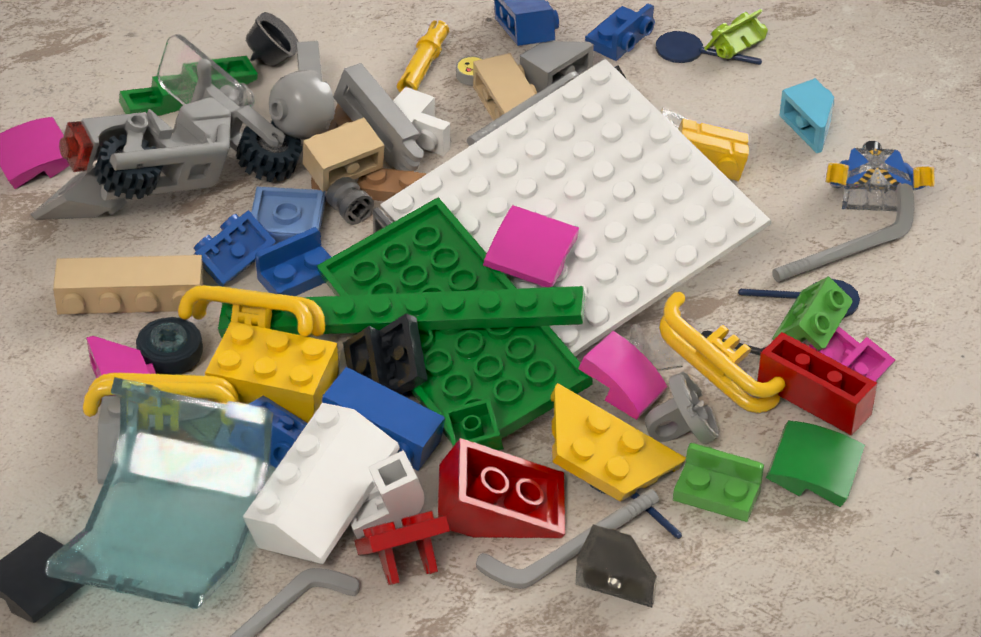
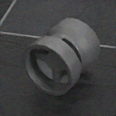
M342 177L336 180L329 187L326 194V200L334 210L339 211L341 217L351 225L359 224L367 219L374 207L373 199L365 191L360 190L359 185L350 177Z

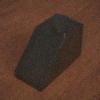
M593 524L577 558L576 585L652 608L655 602L657 575L632 536L615 529H607Z

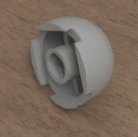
M295 71L280 78L271 89L269 97L271 119L276 127L287 136L309 139L316 134L325 133L328 131V129H325L328 121L334 118L335 108L331 88L327 81L321 82L315 76L319 75L316 71Z

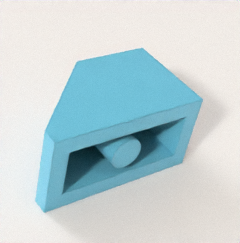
M816 78L782 90L779 116L816 154L822 152L831 123L834 96Z

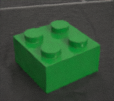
M490 398L443 411L452 447L462 438L498 451L504 449Z

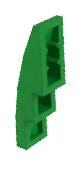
M247 56L209 60L211 63V83L219 90L226 84H232L236 89H239L258 79V73ZM199 61L185 62L184 73L152 76L151 87L120 91L119 103L125 114L147 113L148 109H150L157 116L179 111L181 106L191 103L198 82L197 64Z

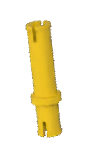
M436 20L432 21L427 33L418 40L416 44L417 50L397 83L399 92L405 87L418 90L432 61L439 57L442 51L440 47L450 32L445 22L439 20L437 24Z

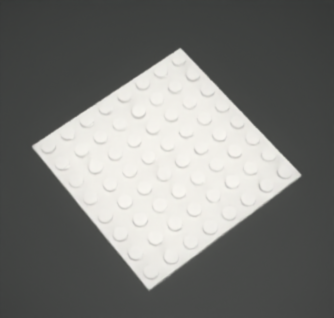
M606 59L380 204L382 210L395 222L439 197L486 253L512 205L579 227L578 238L565 258L563 271L553 287H584L583 324L550 326L574 356H577L771 225V220ZM504 273L517 289L543 288V286Z

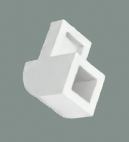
M405 87L393 101L420 132L415 142L420 148L444 156L450 150V123L435 117V97Z
M404 450L368 467L376 486L350 523L357 539L364 536L363 529L394 521L395 528L402 527V518L419 514L422 510L425 499L424 492Z

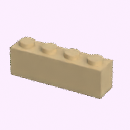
M511 53L473 61V88L493 121L537 94L535 86L529 84L525 78L522 65H517Z
M202 255L57 258L53 285L57 315L178 311L180 300L186 291L195 286L204 285Z

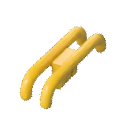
M203 285L195 286L186 291L178 307V315L181 319L187 320L193 316V318L201 320L205 317L207 306L210 302L233 304L231 321L270 329L272 310L287 311L296 315L298 332L301 336L305 337L312 333V335L317 337L321 336L325 331V316L321 308L314 301L304 297Z
M674 292L665 302L664 315L660 320L659 329L664 341L746 411L762 413L776 407L780 402L778 393L785 387L784 379L774 377L768 382L761 383L750 377L738 364L748 356L751 348L743 344L739 349L733 351L739 344L740 339L733 334L723 342L722 340L729 333V329L724 325L720 326L709 337L705 338L681 317L679 308L685 302V295L682 292Z
M108 373L96 378L89 386L88 392L84 397L83 413L88 417L95 416L98 413V407H100L104 396H142V426H150L151 411L157 412V426L165 427L166 412H173L172 426L181 427L182 398L217 400L222 406L223 418L229 422L237 418L240 403L234 386L224 378L216 376Z

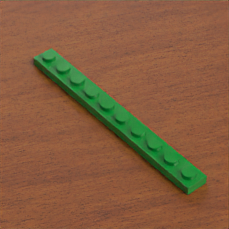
M583 286L304 297L314 301L321 308L325 316V331L323 334L359 333L368 326L381 330L406 313L417 318L419 331L581 325L584 320L585 305ZM222 303L218 324L221 338H223L231 322L233 304ZM272 310L270 329L300 335L296 315L292 312Z

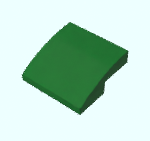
M788 420L782 431L766 478L797 496H800L808 489L841 507L848 499L865 444L825 427Z

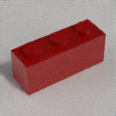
M783 332L761 352L757 382L765 383L774 377L783 378L785 387L778 393L783 399L851 436L872 415L877 382Z

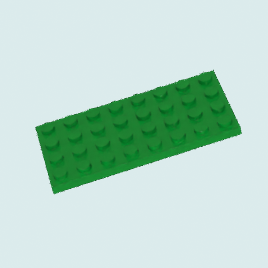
M439 197L317 265L322 279L336 296L517 289L503 272L483 266L487 253ZM550 326L420 330L419 335L428 381L410 391L422 406L444 416V410L490 398L501 439L554 408L551 394L557 383L578 394L592 386L593 380L591 376L578 369L580 361ZM445 420V422H444V427H443V433H444V435L448 438V440L451 442L450 435H449L448 428H447V424H446V420Z

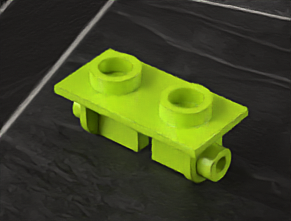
M759 9L750 15L748 12H744L735 18L729 26L727 23L721 24L711 32L710 35L713 38L704 49L707 50L715 46L719 57L729 59L746 48L763 41L766 38L768 29L757 19L763 10Z

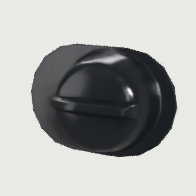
M264 12L260 14L246 35V43L253 51L249 59L251 62L259 58L267 65L275 66L288 57H292L297 52L298 39L280 18L271 13Z

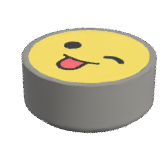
M477 56L461 58L456 63V78L458 81L465 85L473 86V61L482 60L483 58Z

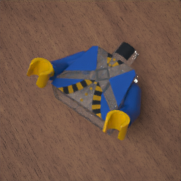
M868 141L863 144L862 148L851 149L849 160H842L840 163H828L825 182L830 183L834 188L844 186L842 209L897 211L896 190L898 184L907 183L912 186L913 191L922 189L925 186L934 187L935 174L934 167L921 166L912 168L903 161L900 151L896 149H882V145L879 142Z

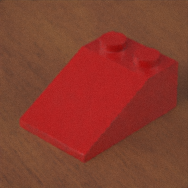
M460 438L439 464L438 517L446 516L451 531L473 538H562L565 535L564 472Z

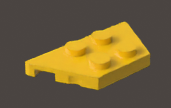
M558 383L551 394V401L554 402V417L551 425L552 435L555 439L552 446V462L620 502L635 494L637 489L646 488L657 482L660 476L671 470L673 472L679 470L686 457L564 386Z

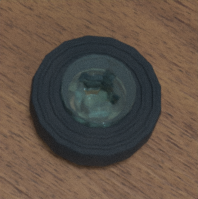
M167 317L152 321L140 330L136 339L137 350H140L145 364L152 363L156 374L176 375L192 369L200 361L203 353L200 330L194 323L181 318Z

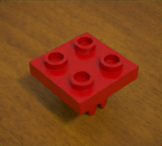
M428 511L402 518V527L395 528L393 521L363 529L365 537L354 540L358 555L378 552L387 584L393 585L400 583L392 547L416 541L425 573H436L438 568L430 537L450 531L446 516L434 518L433 512Z

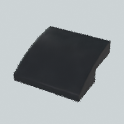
M406 313L381 330L368 326L343 342L348 368L399 394L406 393L428 381L417 318Z
M39 531L0 560V598L6 601L11 613L35 623L95 578L96 574L77 554L59 541Z

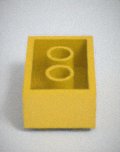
M231 321L205 371V376H216L230 382L238 393L240 411L243 410L244 406L264 395L308 423L322 404L323 395L338 377L337 343ZM208 399V404L221 406L217 400Z

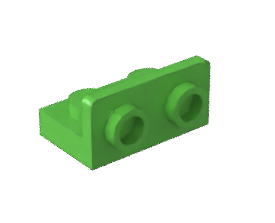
M827 276L800 292L772 339L774 340L783 332L800 342L807 339L818 351L824 349L853 302L852 298Z
M690 443L687 449L685 466L673 491V501L748 522L761 490L764 464L711 447Z

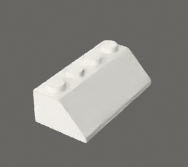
M322 403L243 515V519L257 547L323 564L375 487L368 467L396 454L400 449L398 442L356 410Z

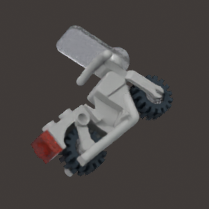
M175 34L168 38L157 71L160 85L183 105L179 109L173 129L153 111L148 109L147 113L84 118L81 121L67 122L64 136L59 142L61 156L67 160L73 172L85 171V173H90L93 162L97 160L94 172L95 176H98L97 182L99 185L102 184L101 197L104 201L122 198L132 199L133 197L142 199L146 195L213 187L220 178L230 147L237 152L236 159L239 160L238 164L240 167L247 166L246 173L251 175L255 172V178L261 180L262 176H265L267 182H273L275 177L280 182L284 180V177L288 179L294 173L302 152L300 139L285 135L276 127L272 120L271 123L253 109L255 102L254 94L245 83H238L237 80L180 34ZM242 123H245L247 126L244 128V131L241 134L240 129ZM161 172H163L166 176L160 177Z

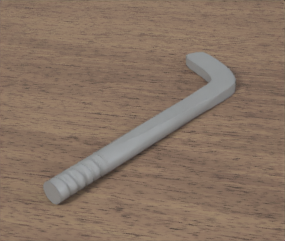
M576 71L570 72L469 136L467 138L468 145H473L580 74Z
M907 183L897 185V216L892 225L772 270L775 281H783L905 236L911 229L914 217L912 186Z
M653 489L647 490L622 508H619L558 549L524 569H515L484 553L478 556L476 568L484 575L503 585L519 589L527 588L659 502V497Z
M310 568L304 570L230 637H254L284 609L312 587L328 588L349 596H356L359 592V580L329 569Z

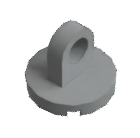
M683 371L669 378V385L674 398L655 407L646 415L645 425L649 436L659 442H666L692 431L702 444H709L717 439L720 432L718 423L711 407L708 404L703 406V400H699V397L703 395L697 383L688 373ZM665 421H671L669 424L659 426V424Z

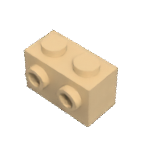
M364 117L353 122H347L325 133L316 134L303 141V165L322 192L328 190L336 180L342 177L356 179L383 168L384 144Z

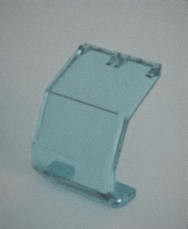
M114 377L111 393L120 398V434L112 465L85 528L47 559L45 572L51 578L197 609L225 582L238 565L250 532L243 519V515L264 487L269 471L272 449L273 412L267 408L233 401L222 404L164 392L150 384Z

